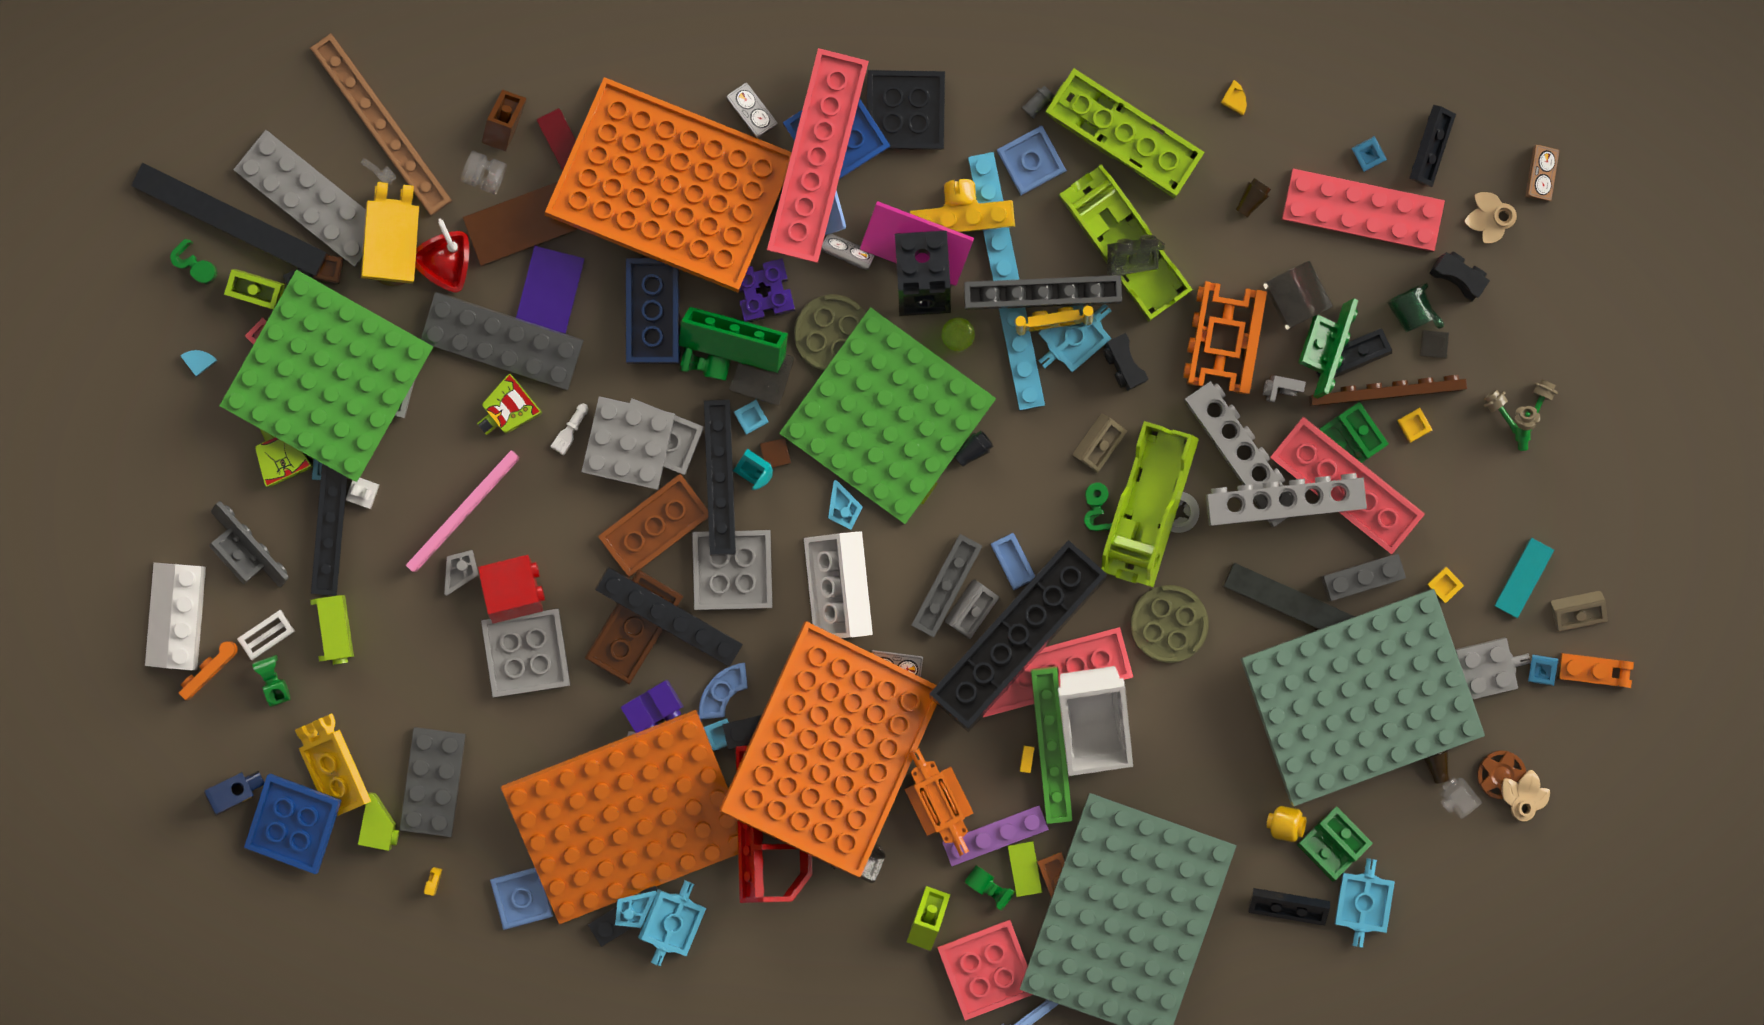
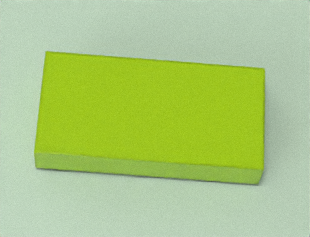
M1034 842L1007 845L1016 897L1042 893Z

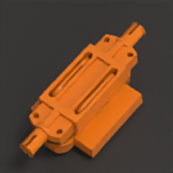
M920 748L915 750L919 760L914 751H911L910 755L916 765L911 771L915 784L905 788V792L926 835L940 832L944 843H954L959 856L963 855L960 844L966 854L969 850L962 837L968 833V830L963 820L965 817L973 814V811L952 767L950 766L939 772L934 761L925 762Z

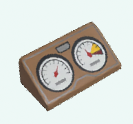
M1541 145L1533 146L1525 197L1551 201L1559 150Z

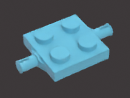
M1106 304L1102 305L1093 313L1091 325H1085L1082 322L1077 325L1041 330L1038 334L1047 343L1050 351L1038 360L1039 363L1042 364L1049 358L1042 365L1046 369L1048 365L1057 359L1063 362L1071 372L1075 371L1104 346L1107 341L1112 339L1103 329L1100 322L1112 312L1111 309L1108 308L1101 314L1108 307ZM1083 305L1069 306L1073 307V310L1079 309L1080 315H1083Z
M1366 858L1364 873L1357 875L1342 873L1334 924L1348 926L1355 930L1352 946L1363 947L1365 932L1378 931L1387 933L1395 881L1381 879L1375 875L1377 862L1375 859H1372L1371 862V859Z
M684 880L679 894H669L659 889L657 890L638 936L639 939L649 942L656 947L651 963L661 966L666 952H676L687 956L706 910L704 906L693 903L689 899L695 884Z

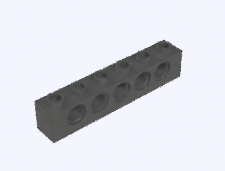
M1121 275L964 282L965 310L1121 304L1122 302Z

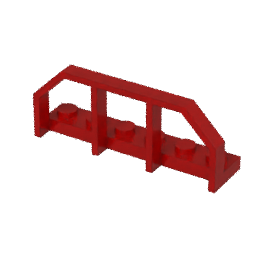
M748 746L736 747V772ZM738 821L740 903L792 902L812 876V856L800 850V874L782 897H764V861L762 850H790L797 848L788 844H762L763 833Z

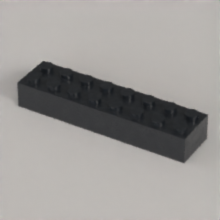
M1068 540L930 692V699L969 732L1107 579V573Z

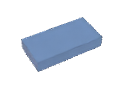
M1014 532L990 544L1013 590L1034 579L1035 574Z

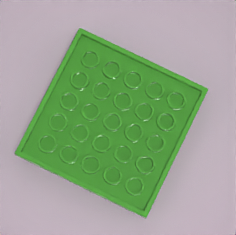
M296 270L219 406L351 480L358 482L433 346Z
M870 307L782 428L780 434L902 523L906 524L996 398Z

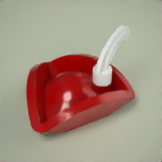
M440 218L438 223L443 234L425 241L416 248L415 267L436 285L457 293L462 290L466 279L469 261L468 235L463 231L448 232L444 221Z

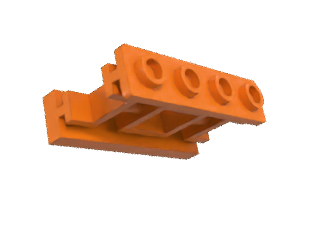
M1205 281L1203 287L1199 286L1196 301L1200 302L1199 312H1194L1192 327L1196 328L1195 337H1190L1187 352L1192 353L1190 363H1185L1183 378H1187V385L1200 387L1204 385L1205 374L1229 378V392L1249 395L1267 291L1246 288L1243 301L1219 297L1221 284ZM1209 291H1212L1211 302L1225 304L1222 318L1210 316L1208 325L1203 326ZM1253 298L1248 333H1244L1246 322L1232 320L1235 306L1248 308L1249 300ZM1214 324L1238 328L1234 352L1210 348ZM1200 342H1204L1203 353L1216 355L1214 369L1201 367L1199 377H1195ZM1241 349H1244L1239 384H1235L1237 373L1224 371L1226 357L1239 359Z

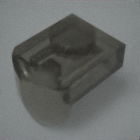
M875 843L860 877L870 883L876 881L886 857L884 849L879 844Z

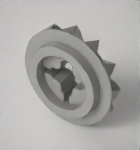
M1185 492L1182 493L1179 506L1183 502L1185 503L1183 512L1188 519L1185 517L1175 519L1171 529L1175 533L1190 530L1199 518L1197 501Z

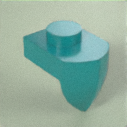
M749 449L746 450L733 470L754 485L751 490H757L765 486L773 475L771 464Z

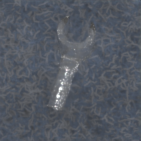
M365 158L361 161L362 165L374 172L384 183L389 184L396 178V175L388 166L381 171Z

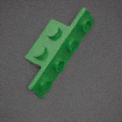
M1355 298L1343 303L1337 323L1318 314L1313 316L1298 363L1321 373L1313 396L1317 399L1331 393L1335 386V379L1333 378L1336 370L1341 366L1343 360L1341 353L1343 347L1347 345L1350 339L1349 328L1358 313L1356 309L1358 300Z

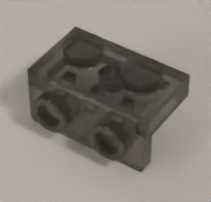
M1143 235L1140 239H1119L1117 243L1107 244V274L1119 276L1159 269V250L1165 249V243L1154 235Z

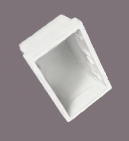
M1111 666L1060 674L1061 687L1058 688L1068 775L1133 767L1125 684L1123 678L1120 679L1116 667Z

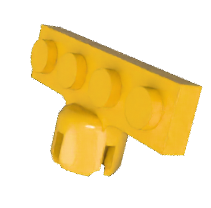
M960 179L959 182L950 180L944 184L945 204L943 207L910 211V214L957 232L1015 227L1013 201L978 203L976 200L975 183L969 179Z

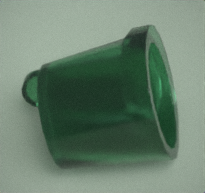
M1427 282L1415 286L1387 302L1405 332L1414 330L1433 320L1438 329L1444 326V322L1432 309L1425 291L1429 286Z

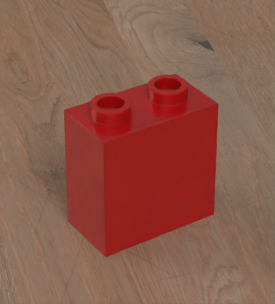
M529 555L478 567L487 612L493 624L543 611L541 601H545L542 586H537L536 578L540 577L537 562L532 563Z

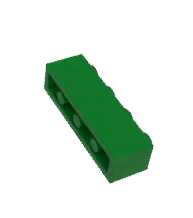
M689 307L681 321L679 346L759 367L767 371L778 372L786 357L788 333Z

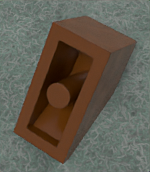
M505 90L501 91L487 118L482 138L483 144L503 151L507 150L515 134L527 98Z

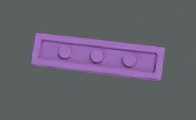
M1040 805L969 831L962 837L969 852L965 854L960 844L963 852L961 856H959L953 842H942L950 864L954 866L1049 829Z

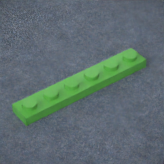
M1057 666L1031 669L1046 823L1070 822L1073 820L1058 693Z

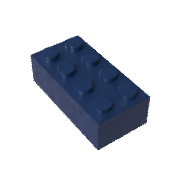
M626 258V363L680 364L679 269L652 258Z

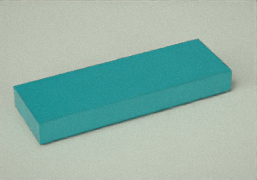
M1530 538L1494 606L1518 618L1550 560L1554 549Z

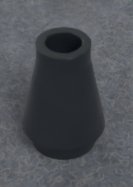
M980 430L977 434L974 432L957 452L955 458L964 467L966 464L990 453V449L994 446L986 434Z

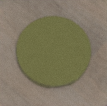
M836 294L824 295L809 302L799 313L794 326L795 344L802 358L812 367L824 371L864 317L865 311L854 300Z
M1175 585L1153 588L1138 600L1132 611L1131 633L1139 649L1154 660L1166 663L1183 661L1195 654L1207 637L1209 620L1206 609L1200 599L1186 588Z

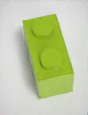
M232 269L224 295L274 310L284 292L286 284L238 269Z

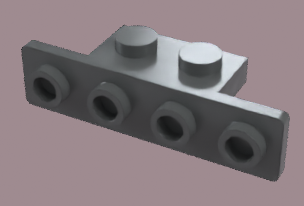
M221 501L217 502L211 513L227 530L215 539L209 547L243 584L263 569L277 586L281 588L289 578L284 566L272 559L266 546L258 543L252 537L251 530L235 518V514L229 506L223 505Z

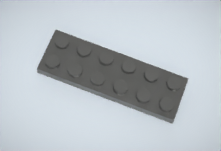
M439 292L434 294L421 340L434 347L566 390L570 387L584 342L582 339Z

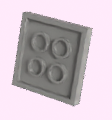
M599 396L582 472L658 490L675 413Z
M771 530L735 531L736 555L710 556L709 532H693L694 610L772 608Z
M559 609L546 610L494 624L491 619L481 620L493 697L570 686Z

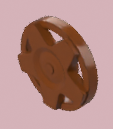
M1494 751L1485 756L1479 764L1477 778L1480 787L1486 794L1496 799H1503L1502 782L1504 778L1519 782L1526 773V768L1517 755L1509 751ZM1503 755L1498 762L1491 759L1494 756ZM1514 759L1518 762L1521 770L1514 768ZM1483 768L1488 772V776L1484 780L1482 779ZM1498 788L1501 795L1494 794L1489 790Z

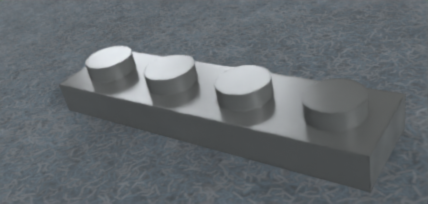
M959 534L911 626L935 637L975 562L982 545Z

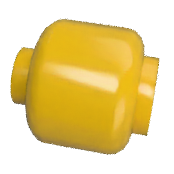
M1279 806L1275 809L1274 814L1269 813L1267 828L1271 829V835L1274 839L1295 842L1304 835L1306 817H1303L1299 809Z

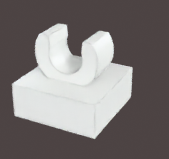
M359 478L358 482L352 480L346 500L371 509L379 484Z

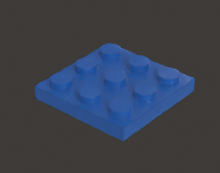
M860 98L839 180L890 148V144ZM802 110L783 122L794 142Z
M268 774L244 848L317 874L342 800L276 775Z

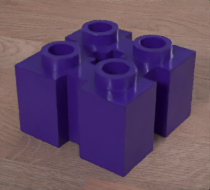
M783 258L762 263L764 270L754 272L752 266H749L738 292H744L746 298L740 301L745 322L765 319L764 312L774 310L775 316L795 311L790 289L784 290L782 282L788 281ZM765 284L766 287H771V292H768L769 296L763 297L762 294H757V289H760V285Z
M665 680L621 706V709L635 733L658 725L657 722L663 718L668 721L681 714L679 709L684 706L669 680Z

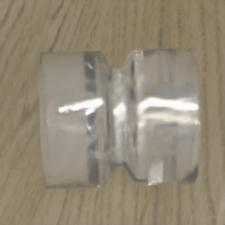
M472 151L464 167L461 182L473 187L479 184L481 190L495 195L504 178L507 164L496 159L488 161L486 155ZM485 169L489 171L487 178L483 177Z

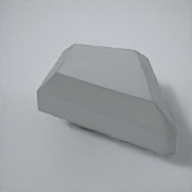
M473 550L447 556L444 593L446 596L479 575Z

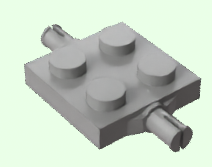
M1506 637L1455 649L1472 699L1518 689L1515 676L1516 667L1531 664L1530 659H1528L1530 658L1528 653L1513 657Z

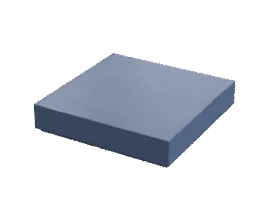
M1043 126L996 150L1020 196L1066 172Z
M535 867L490 879L503 930L554 916L552 906Z

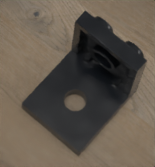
M947 231L895 234L899 316L951 313ZM920 253H925L930 258L927 262L920 263L916 261L915 257Z

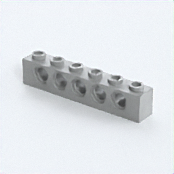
M1210 381L1183 400L1242 485L1253 484V489L1263 488V483L1279 482V487L1284 486L1282 484L1285 481L1284 477L1277 468L1273 470L1268 464L1270 457L1262 447L1259 449L1252 441L1255 439L1254 434L1248 426L1242 427L1238 421L1241 417L1232 404L1228 407L1223 399L1226 395L1218 383L1213 385ZM1211 403L1219 405L1221 409L1220 415L1216 418L1209 416L1207 413V407ZM1226 424L1232 425L1236 430V434L1232 439H1227L1222 434V428ZM1246 446L1250 449V457L1247 460H1241L1237 456L1238 447ZM1255 467L1264 469V480L1258 482L1253 479L1252 470ZM1282 492L1279 499L1280 504L1285 507L1290 506L1293 500L1291 494ZM1258 494L1253 499L1260 510L1265 508L1267 501L1263 495ZM1286 518L1269 519L1267 521L1272 527H1275Z
M1356 473L1341 475V480L1331 481L1330 476L1316 477L1315 483L1305 484V479L1289 480V486L1280 487L1279 482L1263 483V488L1253 489V484L1237 486L1238 491L1227 492V487L1211 489L1212 494L1206 495L1209 526L1367 509L1364 477L1357 478ZM1335 486L1341 487L1344 491V497L1341 501H1336L1331 496V490ZM1309 489H1314L1318 493V500L1314 504L1308 503L1305 499V493ZM1282 492H1288L1292 496V503L1288 507L1281 505L1279 502V496ZM1258 494L1263 495L1267 501L1265 508L1262 510L1257 509L1253 505V499ZM1231 497L1237 498L1241 503V507L1237 512H1231L1227 507V502Z

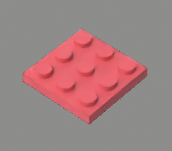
M1010 919L937 947L965 1021L1033 995L1020 990L1028 965Z

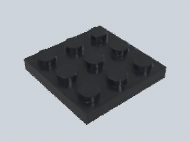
M868 70L867 110L890 144L888 149L944 150L945 71Z

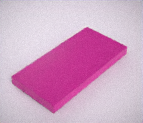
M877 201L860 250L896 263L895 234L947 231L950 284L957 286L974 238ZM920 253L915 257L916 261L920 263H925L930 258L925 253Z

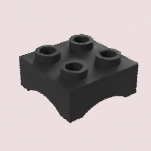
M1453 251L1451 254L1445 252L1438 258L1429 274L1435 278L1451 281L1460 288L1464 297L1470 301L1479 298L1490 282L1485 277L1487 273L1477 266L1471 268L1464 264L1465 259Z
M1124 333L1107 341L1103 354L1109 365L1114 363L1117 370L1114 376L1120 388L1125 386L1126 390L1129 391L1145 383L1149 378L1146 372L1140 369L1134 362L1129 348L1130 340L1127 334Z

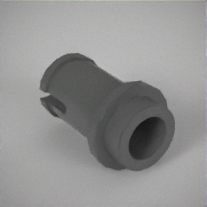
M1045 86L1041 89L1037 88L1038 92L1022 107L1033 119L1048 103L1052 102L1054 97L1053 93Z

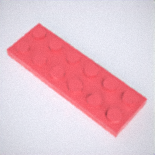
M1292 169L1282 220L1434 252L1445 200Z
M1305 417L1300 419L1270 456L1272 460L1296 479H1305V484L1315 483L1316 477L1330 476L1331 481L1341 480V475L1356 473L1357 478L1364 477L1367 509L1339 513L1390 554L1395 552L1425 515L1424 512ZM1335 486L1331 490V496L1334 500L1341 501L1344 497V491L1341 487ZM1310 489L1316 495H1318V493L1314 489Z
M1120 627L1045 647L983 717L1034 704L1031 669L1057 666L1059 687H1061L1060 674L1111 666L1116 667L1120 679L1133 678Z

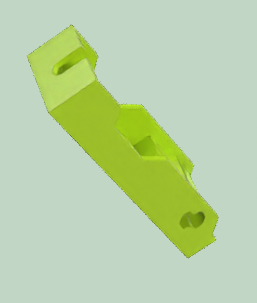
M1073 68L1066 81L1062 83L1045 112L1056 123L1107 156L1141 175L1152 185L1174 199L1205 153L1075 68ZM1070 94L1074 96L1071 102L1066 100ZM1118 106L1122 108L1120 112L1116 110ZM1151 126L1162 132L1163 135L1152 129ZM1101 134V135L1104 136V137H1103V139L1099 142V141L1097 140V138H1098L1099 135ZM1192 154L1196 156L1194 160L1190 158ZM1133 159L1134 161L1142 165V168L1138 167L1129 160ZM1174 182L1178 184L1175 190L1171 188Z
M1102 164L1059 194V198L1115 276L1121 275L1122 286L1148 322L1193 290L1178 268L1168 258L1145 222ZM1090 187L1091 191L1085 195L1083 191ZM1131 215L1133 219L1127 222L1125 219ZM1100 236L1104 238L1101 242L1098 241ZM1152 247L1155 248L1157 253L1160 255L1161 259L1157 258V256L1151 249ZM1119 270L1123 271V273L1129 280L1128 282L1125 280V278L1122 276ZM1183 287L1184 291L1178 294L1176 290ZM1153 307L1155 311L1150 313L1149 309Z
M1146 421L1143 422L1136 445V457L1125 490L1121 494L1102 555L1101 569L1104 572L1122 580L1154 587L1199 441L1197 437L1177 430L1172 431ZM1153 431L1158 432L1157 436L1152 435ZM1141 469H1143V470H1142V473H1141V476H1140V480H1139V482H1137V481H1138V478H1139V475H1140V471H1141ZM1127 515L1132 516L1131 520L1126 518ZM1128 564L1134 565V569H1127Z

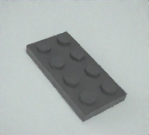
M414 727L400 824L401 831L452 837L466 734Z

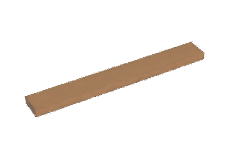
M330 33L310 48L405 181L408 185L414 186L413 192L431 216L452 202L451 198L334 36Z

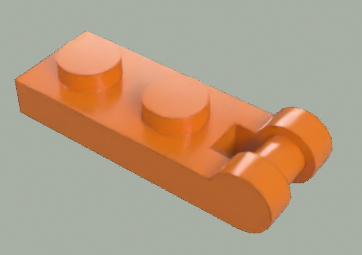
M232 641L223 642L219 647L220 653L214 659L208 657L199 666L201 671L195 677L191 674L181 683L180 686L183 689L179 694L185 700H190L237 654L238 646Z
M1561 653L1558 679L1631 688L1632 680L1629 679L1634 662ZM1613 668H1620L1619 679L1612 678Z

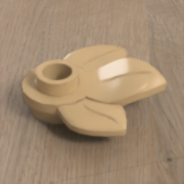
M1493 193L1475 194V201L1478 209H1475L1467 216L1465 224L1472 230L1483 231V243L1497 242L1503 237L1505 229L1510 228L1516 222V211L1511 205L1502 203L1499 197ZM1500 212H1505L1508 215L1506 221L1499 219Z
M1533 770L1526 772L1518 783L1504 778L1502 782L1503 800L1511 806L1513 817L1519 821H1529L1534 817L1536 810L1544 808L1549 801L1550 790L1540 788L1539 777ZM1523 804L1527 805V811L1525 813H1523L1521 809Z

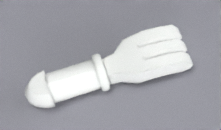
M582 403L577 406L574 415L567 422L568 426L560 431L550 448L560 452L562 455L568 451L574 440V431L578 430V426L588 413L589 408L586 404Z

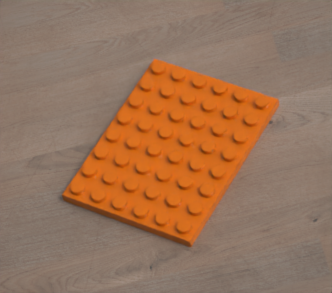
M604 77L545 210V216L738 293L783 188L792 152Z
M807 621L804 622L719 812L860 878L913 760L910 752L914 751L916 753L915 750L918 748L937 706L929 697L930 692L937 685Z
M697 710L501 786V790L559 924L616 903L620 898L636 895L652 886H659L738 855V820L719 812L729 788Z

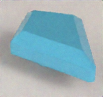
M834 480L828 519L852 530L863 506L837 480Z
M651 891L618 899L615 925L641 928L657 892Z

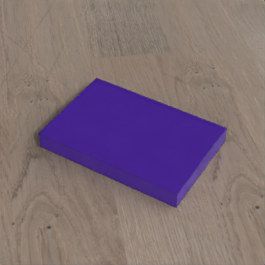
M534 246L516 318L566 334L585 258Z

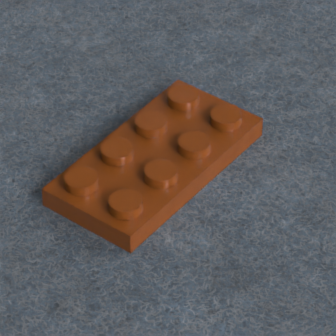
M679 474L598 537L630 578L638 569L641 570L708 519V509L684 477Z

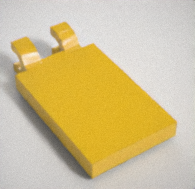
M377 182L374 191V201L366 202L361 278L413 284L419 206L412 205L414 186L403 185V189L400 190V200L386 199L388 183Z
M329 714L296 729L295 732L303 743L299 751L317 791L342 800L337 816L371 802V799L341 731L334 732V716Z

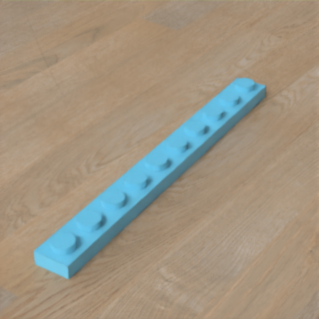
M994 152L968 157L972 180L975 183L977 202L1003 201ZM1009 227L983 230L993 281L1020 280ZM999 309L1019 411L1045 406L1031 333L1026 331L1022 336L1016 333L1015 320L1017 317L1023 316L1026 319V324H1028L1026 309Z

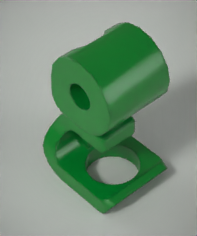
M184 239L171 252L170 259L172 264L181 269L190 267L191 276L198 282L203 284L212 283L217 277V268L214 264L205 260L197 261L194 255L184 260L179 257L193 244V241Z
M684 348L679 371H703L704 377L726 381L731 360L711 355L707 358L696 357L691 349Z
M1096 482L1091 484L1085 492L1086 504L1092 508L1091 511L1086 513L1084 518V525L1089 531L1110 530L1112 523L1093 524L1094 518L1104 514L1101 506L1106 502L1109 494L1107 487L1102 483Z
M277 655L252 664L254 671L261 675L266 683L262 688L270 707L291 700L285 680L278 679L277 672L274 671L276 661L278 660Z
M975 865L964 882L981 895L987 893L993 897L996 902V908L1002 911L1015 894V891L1011 888L998 886L994 883V876Z

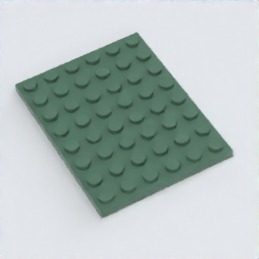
M1434 589L1421 592L1240 658L1291 806H1297L1485 736Z
M1089 793L1024 974L1020 990L1117 1025H1173L1237 845Z

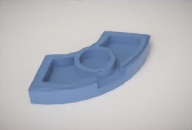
M739 663L724 669L709 682L699 704L700 720L725 717L726 705L730 698L738 691L748 688L745 663Z

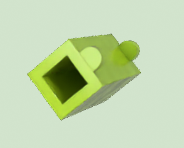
M345 595L310 600L311 605L317 604L324 656H318L319 662L332 660L333 665L348 663V657H354Z

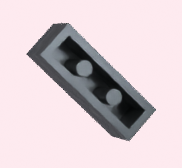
M1399 553L1321 576L1328 601L1337 600L1406 578Z

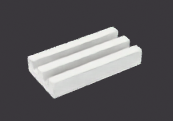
M279 610L237 638L249 658L254 660L294 633L295 630L284 616L282 610ZM279 618L281 620L279 624L247 645L246 639ZM285 626L287 629L285 632L254 653L251 651L257 644Z

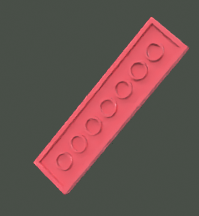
M818 48L767 251L818 263L869 61Z

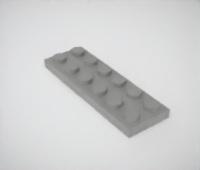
M265 130L233 170L356 267L362 260L366 209L270 132Z

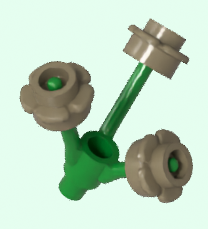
M1542 379L1540 384L1534 383L1536 387L1533 393L1539 396L1535 407H1519L1515 411L1516 416L1514 419L1516 423H1514L1503 407L1508 402L1504 396L1506 394L1505 391L1499 393L1498 390H1494L1484 398L1486 400L1484 407H1487L1491 413L1499 410L1509 424L1512 432L1515 434V440L1518 442V450L1520 451L1528 450L1531 431L1540 421L1539 410L1544 399L1552 401L1554 395L1558 394L1554 390L1556 385Z

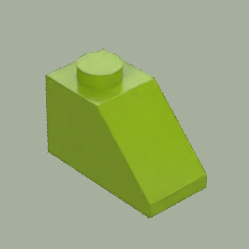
M368 793L371 802L366 803L358 845L389 851L392 849V845H397L399 831L395 830L396 823L377 794Z
M926 886L912 923L907 943L931 951L938 935L950 894Z

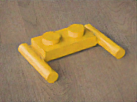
M1085 306L1083 308V315H1080L1079 309L1073 310V307L1059 308L1057 313L1048 314L1047 311L1033 312L1031 317H1027L1028 324H1026V319L1023 316H1019L1015 320L1016 333L1022 336L1026 331L1031 332L1077 325L1082 322L1085 325H1091L1093 322V308Z

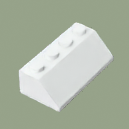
M862 532L804 538L813 625L840 638L873 635Z
M166 563L153 564L145 666L197 670L206 567Z

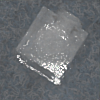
M1453 777L1442 786L1444 790L1440 793L1443 797V800L1440 801L1449 813L1454 811L1460 819L1466 817L1482 804V801L1463 778L1456 780Z

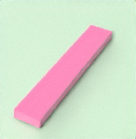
M511 450L406 564L412 572H417L518 462L520 457Z

